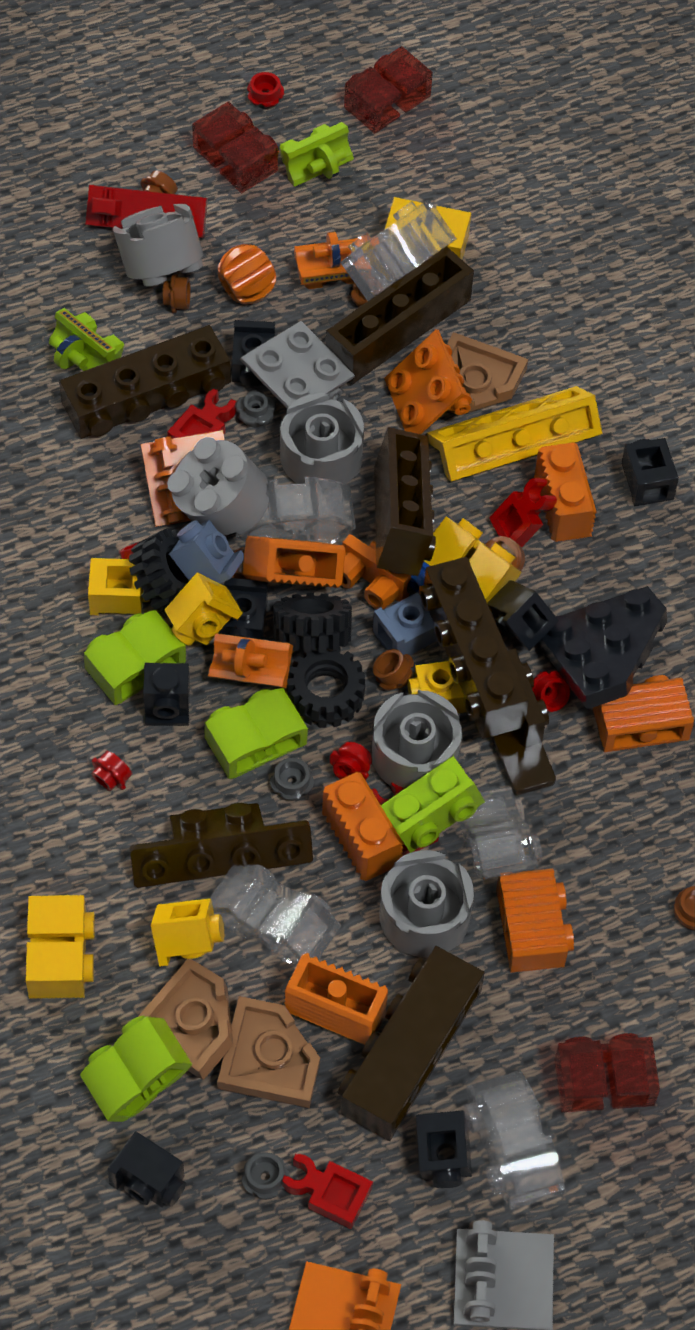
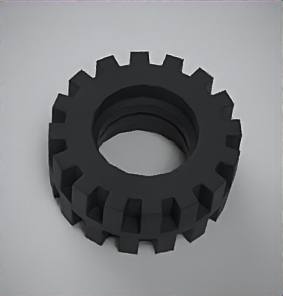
M341 647L338 650H326V652L322 653L311 650V653H304V658L298 655L294 659L293 666H290L287 680V695L299 715L304 716L305 723L312 725L314 721L319 722V728H326L329 722H332L333 727L341 726V720L345 719L349 722L354 718V712L359 713L362 708V701H364L365 673L362 672V665L359 660L353 662L352 653L347 651L344 655L341 654ZM332 676L339 679L345 689L338 695L328 698L313 694L307 686L316 677Z

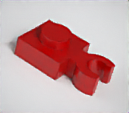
M212 389L205 396V406L202 410L191 404L167 431V437L173 439L221 430L225 434L224 422L234 417L236 401L231 399L223 407L215 406L219 401L218 390Z
M530 479L526 483L523 492L513 491L489 517L499 536L509 537L523 547L543 526L538 515L541 511L551 510L558 500L553 495L540 496L541 490L548 483L546 479Z
M295 1154L293 1166L302 1169L306 1176L301 1180H294L284 1175L282 1179L284 1190L292 1195H303L306 1193L312 1195L308 1202V1209L352 1229L373 1188V1181L332 1161H329L323 1173L316 1169L311 1158L303 1154Z

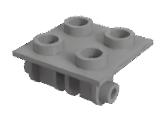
M302 321L240 358L287 409L294 401L309 394H330V399L337 400L342 394V390L339 387L355 377L344 363Z
M484 1220L473 1222V1229H457L454 1326L553 1330L554 1234L492 1230V1223Z

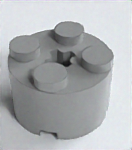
M173 204L175 212L168 213L163 212L162 206L153 207L121 220L122 229L114 226V236L127 277L142 279L144 286H154L167 280L166 275L177 271L188 273L198 270L203 266L201 259L203 250L190 206L186 204Z
M325 393L303 396L288 407L287 414L280 426V461L288 477L299 484L302 489L306 491L335 489L345 485L358 475L363 460L364 422L358 409L345 399H343L342 403L330 399V394Z
M205 437L196 443L194 449L182 459L167 482L168 489L172 493L176 506L192 522L198 520L202 524L210 520L218 532L223 535L235 532L241 535L248 532L263 517L269 503V497L266 495L269 483L265 474L236 444L225 440H215L211 437Z
M418 690V694L404 696V692L396 694L386 700L376 713L372 738V764L378 775L390 786L392 782L405 789L452 756L459 763L462 727L458 712L447 699L434 692Z
M431 850L411 852L395 862L394 867L385 875L382 882L379 919L385 936L394 945L396 950L400 953L417 957H429L435 946L449 952L463 942L470 925L474 898L473 883L466 869L459 863L456 865L446 859L445 854Z

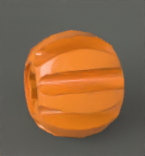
M241 244L231 248L222 256L217 267L218 277L223 288L237 303L255 304L264 300L272 292L276 283V272L270 259L262 249L255 245Z

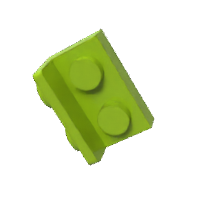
M452 756L383 803L381 807L411 853L419 847H426L432 844L442 831L454 823L470 818L477 808L485 803V800L475 783L468 777L455 757Z

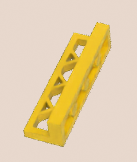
M578 386L427 432L430 445L440 451L444 473L449 481H455L537 455L538 450L544 446L575 443L603 434L595 395Z

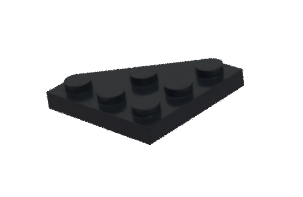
M648 586L633 589L614 598L592 603L587 607L556 616L559 622L537 645L586 709H590L628 695L633 686L634 674L638 668H643L653 649V640L657 632H662L667 623V608Z

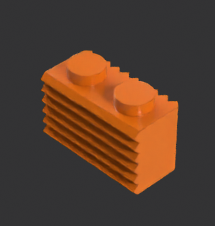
M572 442L541 447L538 450L534 478L546 479L548 482L541 490V497L543 495H553L558 499L556 505L551 510L543 511L546 513L545 518L548 520L547 525L550 527L551 539L558 542L592 537V528L594 527L593 523H595L594 519L597 512L578 444Z
M248 536L245 542L242 574L246 579L264 582L339 588L343 580L346 550L344 545Z
M665 675L652 676L646 679L644 683L633 684L627 696L593 707L604 752L687 741L690 739L694 724V717L692 716L687 693L685 692L683 679H669Z
M355 772L325 786L322 815L327 816L326 822L331 823V830H335V837H339V844H343V851L348 852L347 858L352 859V865L356 866V872L361 873L360 879L368 881L391 870L395 862L403 856L401 853L403 852L402 845L404 843L361 772Z
M553 868L499 874L496 892L510 973L565 967L568 952L574 951V935L571 924H563L561 910H566L567 906L564 883H556Z
M309 953L301 956L286 986L284 1004L290 1014L365 1045L374 1031H378L385 1017L388 989L386 985L379 987L378 982L371 983L369 978L362 980L360 974L353 976L352 971L345 972L343 967L336 969L334 964L327 965L326 960L319 962L317 956L310 958Z

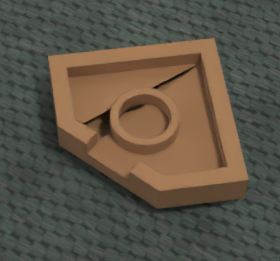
M453 332L447 345L451 347L453 361L459 366L460 374L463 376L464 383L462 387L465 388L466 393H469L472 398L469 412L512 399L527 370L528 359Z
M187 959L139 1015L165 1019L192 1062V1066L188 1071L202 1080L208 1076L233 1046L226 983L223 978L192 959Z
M239 996L231 1025L233 1046L223 1057L217 1080V1089L310 1108L320 1067L319 1055L311 1043H307L285 1005Z

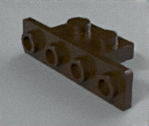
M514 648L508 650V653L529 699L524 728L492 736L491 738L513 793L521 795L553 786L556 776L542 745L545 725L549 724L547 707L542 699H536L532 690L534 687L532 671L528 663H521L518 653Z
M234 803L225 808L204 811L191 809L182 814L169 815L173 839L136 844L129 848L134 886L137 888L306 864L313 861L309 822L303 820L264 826L258 803Z

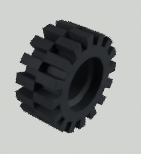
M171 528L161 530L140 541L131 550L134 554L129 556V562L135 565L129 568L130 573L138 578L134 582L136 589L142 587L144 593L141 595L145 601L152 599L151 607L154 609L161 607V612L166 613L164 609L189 582L169 555L179 541L177 537L179 531L176 529L171 531Z
M306 593V596H301L300 594H293L292 598L285 596L281 598V601L274 603L273 638L275 642L290 643L293 645V651L303 649V653H311V650H318L319 653L326 652V648L334 651L338 650L339 646L345 647L348 645V642H351L352 606L346 599L341 600V597L336 595L329 598V594L321 593L320 596H314V593Z

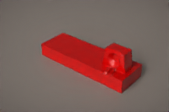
M89 185L85 225L112 228L117 226L122 229L121 220L140 211L162 206L164 213L175 212L173 204H186L190 206L198 236L204 238L208 198Z

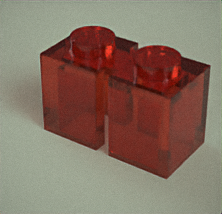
M401 46L389 55L386 54L380 57L375 63L374 68L370 66L363 72L354 74L345 83L344 108L375 134L400 117V113L391 106L393 103L407 113L431 96L433 72Z
M229 101L192 123L193 148L214 168L227 161L229 164L220 169V174L241 194L278 171L279 149L274 139L269 135H264L256 126L254 127L251 118L245 112H240Z
M624 1033L612 1037L609 1043L601 1044V1040L592 1041L591 1038L585 1036L573 1037L564 1043H558L554 1061L561 1113L604 1109L603 1097L608 1096L604 1063L607 1065L613 1109L655 1106L660 1086L652 1037L639 1038L637 1034Z

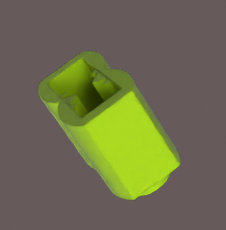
M156 610L131 616L124 623L121 631L96 637L90 642L87 650L84 652L85 670L114 705L122 703L144 689L145 663L186 662V645L173 634L171 627Z
M284 688L271 691L269 689L260 690L253 694L245 705L219 708L205 722L204 738L228 779L236 778L264 765L268 761L275 760L307 744L308 728Z
M139 1016L132 1019L122 1028L121 1032L123 1034L113 1046L106 1045L101 1047L89 1057V1064L84 1068L80 1076L107 1121L124 1122L137 1115L160 1092L180 1079L192 1066V1062L164 1018Z

